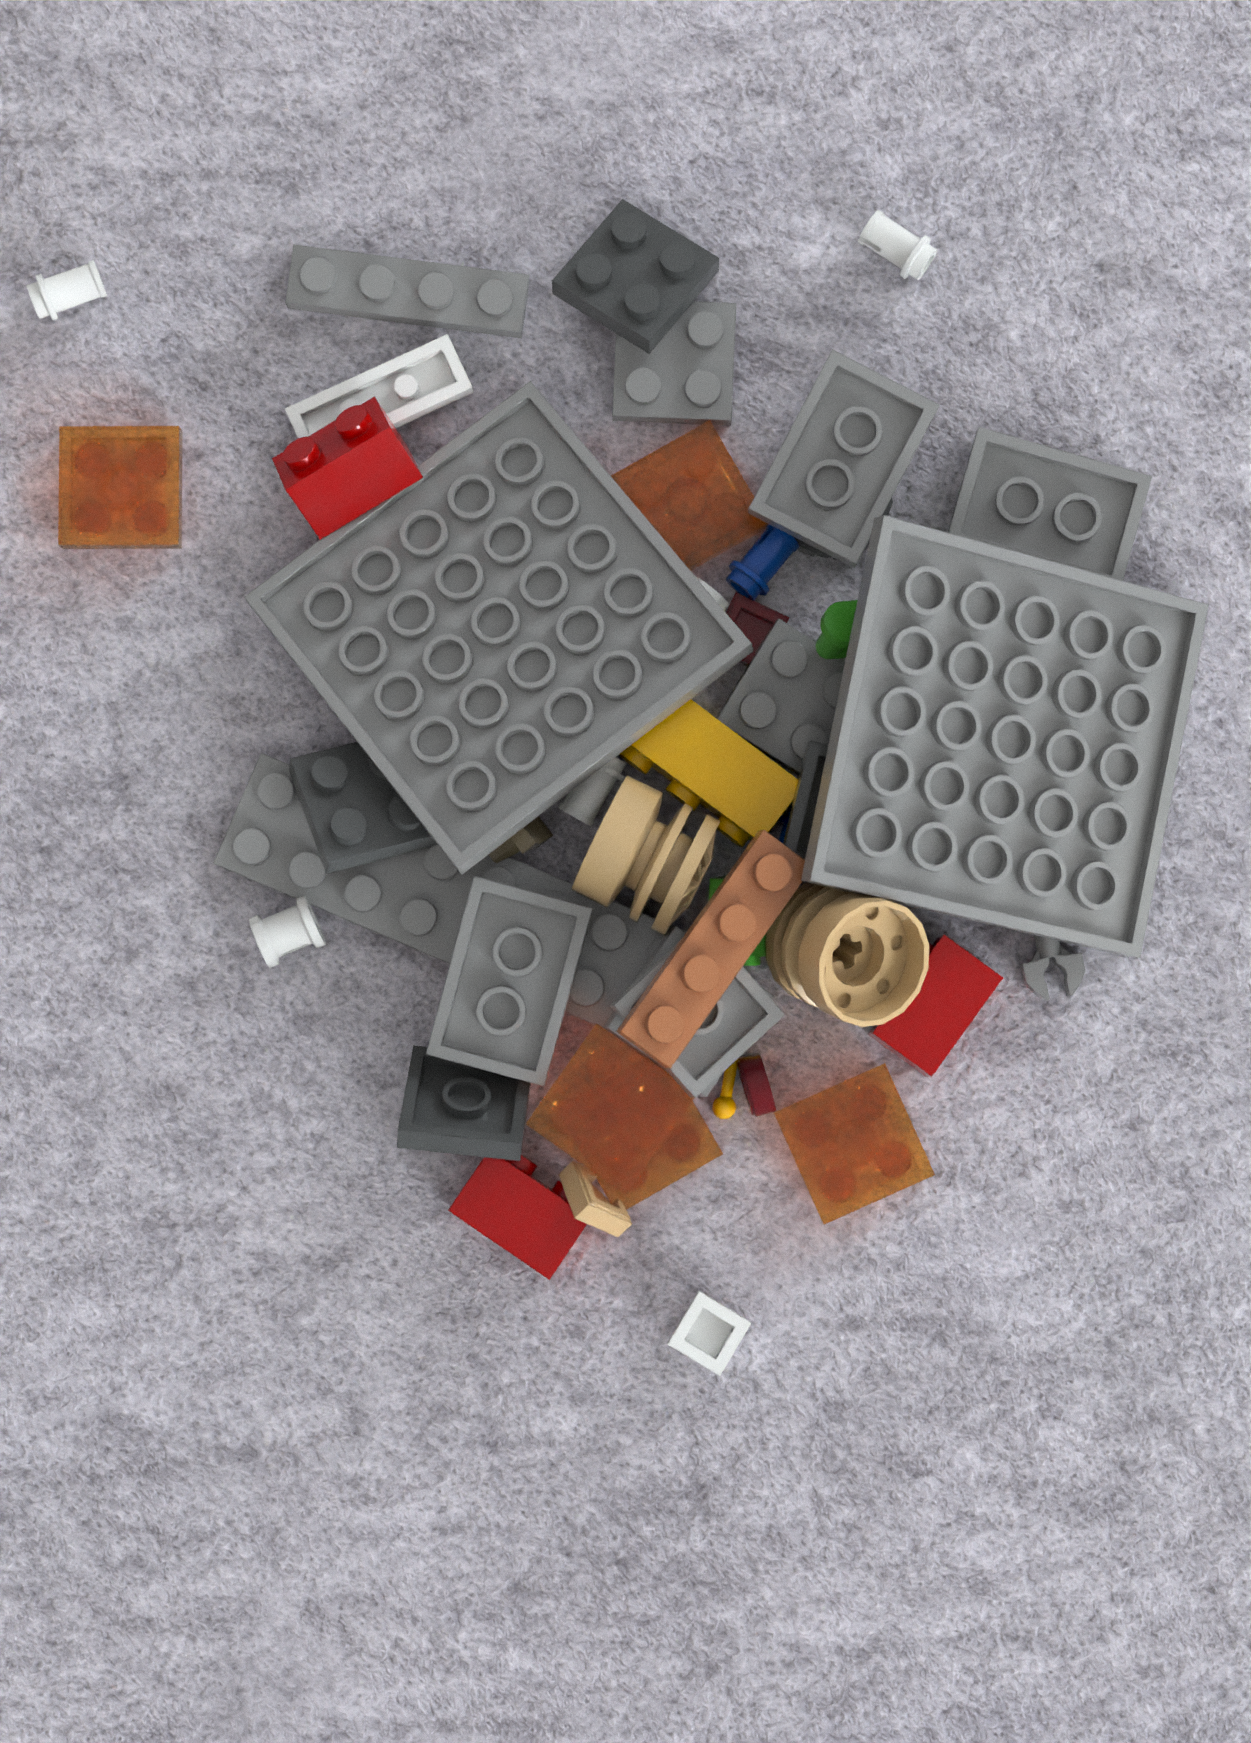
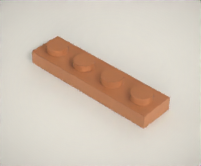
M766 830L758 831L616 1032L663 1067L671 1068L803 882L801 878L805 860Z

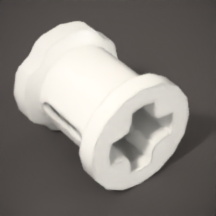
M305 895L296 898L295 906L264 919L258 915L249 918L252 933L269 968L279 965L280 957L311 944L316 948L326 945L319 922Z

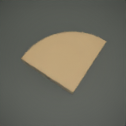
M572 1161L558 1174L575 1219L616 1237H619L632 1225L631 1218L620 1199L617 1198L611 1204L592 1184L598 1177L594 1172L578 1162Z

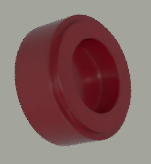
M756 1053L739 1058V1062H736L751 1114L758 1117L775 1112L774 1098L760 1054Z

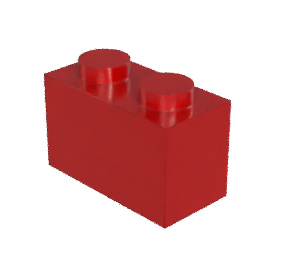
M375 396L361 405L347 408L340 413L335 421L308 437L294 440L282 453L272 458L285 490L320 540L423 478L408 446Z
M943 934L936 939L933 945L929 942V968L920 993L903 1013L885 1024L874 1025L868 1035L925 1077H932L1003 977Z
M521 1154L520 1161L484 1157L448 1211L550 1280L587 1224L574 1218L561 1181L558 1180L551 1189L532 1176L538 1165Z

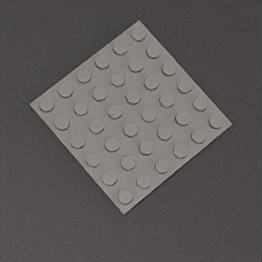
M531 381L419 464L418 468L423 476L422 479L317 541L244 597L249 606L461 875L753 652L752 643Z
M886 515L875 517L801 881L851 893L881 897L911 907L1126 957L1140 958L1209 604Z

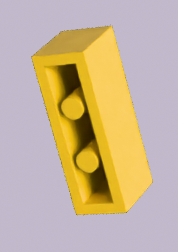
M692 699L619 754L621 758L641 773L646 775L653 768L671 781L665 790L683 805L687 804L693 807L692 811H695L698 805L701 804L719 818L718 820H720L717 830L740 847H743L748 840L751 842L760 830H766L770 833L780 817L793 802L798 783L797 778Z

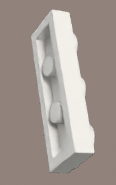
M448 334L293 404L285 408V411L297 437H308L335 421L340 413L347 408L361 405L375 396L395 428H398L474 393L456 350Z

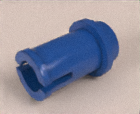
M770 524L765 527L766 530L741 561L733 560L729 565L731 573L726 578L727 583L737 593L752 601L758 595H767L770 591L767 585L790 555L799 548V543L793 536Z

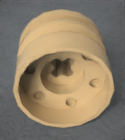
M626 776L586 853L572 885V891L608 907L623 887L626 886L635 891L629 919L638 922L651 898L662 904L651 929L665 936L669 926L686 909L688 910L714 857L713 850L716 830L720 820L706 815L695 838H692L682 832L693 807L684 804L670 823L665 825L657 821L663 793L634 778Z
M806 882L798 887L767 931L766 960L773 979L789 995L809 1005L818 1007L821 1011L841 1021L860 1027L885 1024L900 1015L920 993L929 968V942L921 921L903 905L881 897L851 893Z

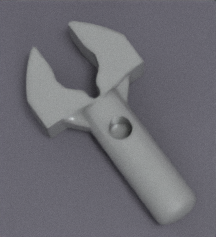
M1034 935L1037 950L1029 963L1020 964L1023 983L1042 1000H1049L1044 972L1049 966V959L1051 958L1053 964L1062 969L1064 973L1066 996H1072L1080 985L1085 973L1082 953L1072 955L1060 946L1059 941Z

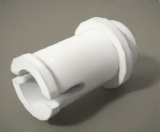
M880 210L873 214L858 239L859 244L865 245L900 268L899 275L904 279L910 275L919 280L932 263L938 251L930 245V237L925 235L920 239L885 216Z
M94 260L89 261L88 264L45 279L42 274L35 275L37 282L26 285L39 319L51 316L54 321L59 319L58 312L99 297H107Z
M616 757L569 792L558 808L592 827L593 820L616 780L618 779L623 782L625 776L621 775V772L626 763Z

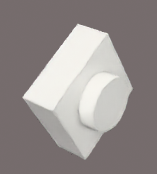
M698 1290L667 1344L721 1376L750 1327L751 1321Z

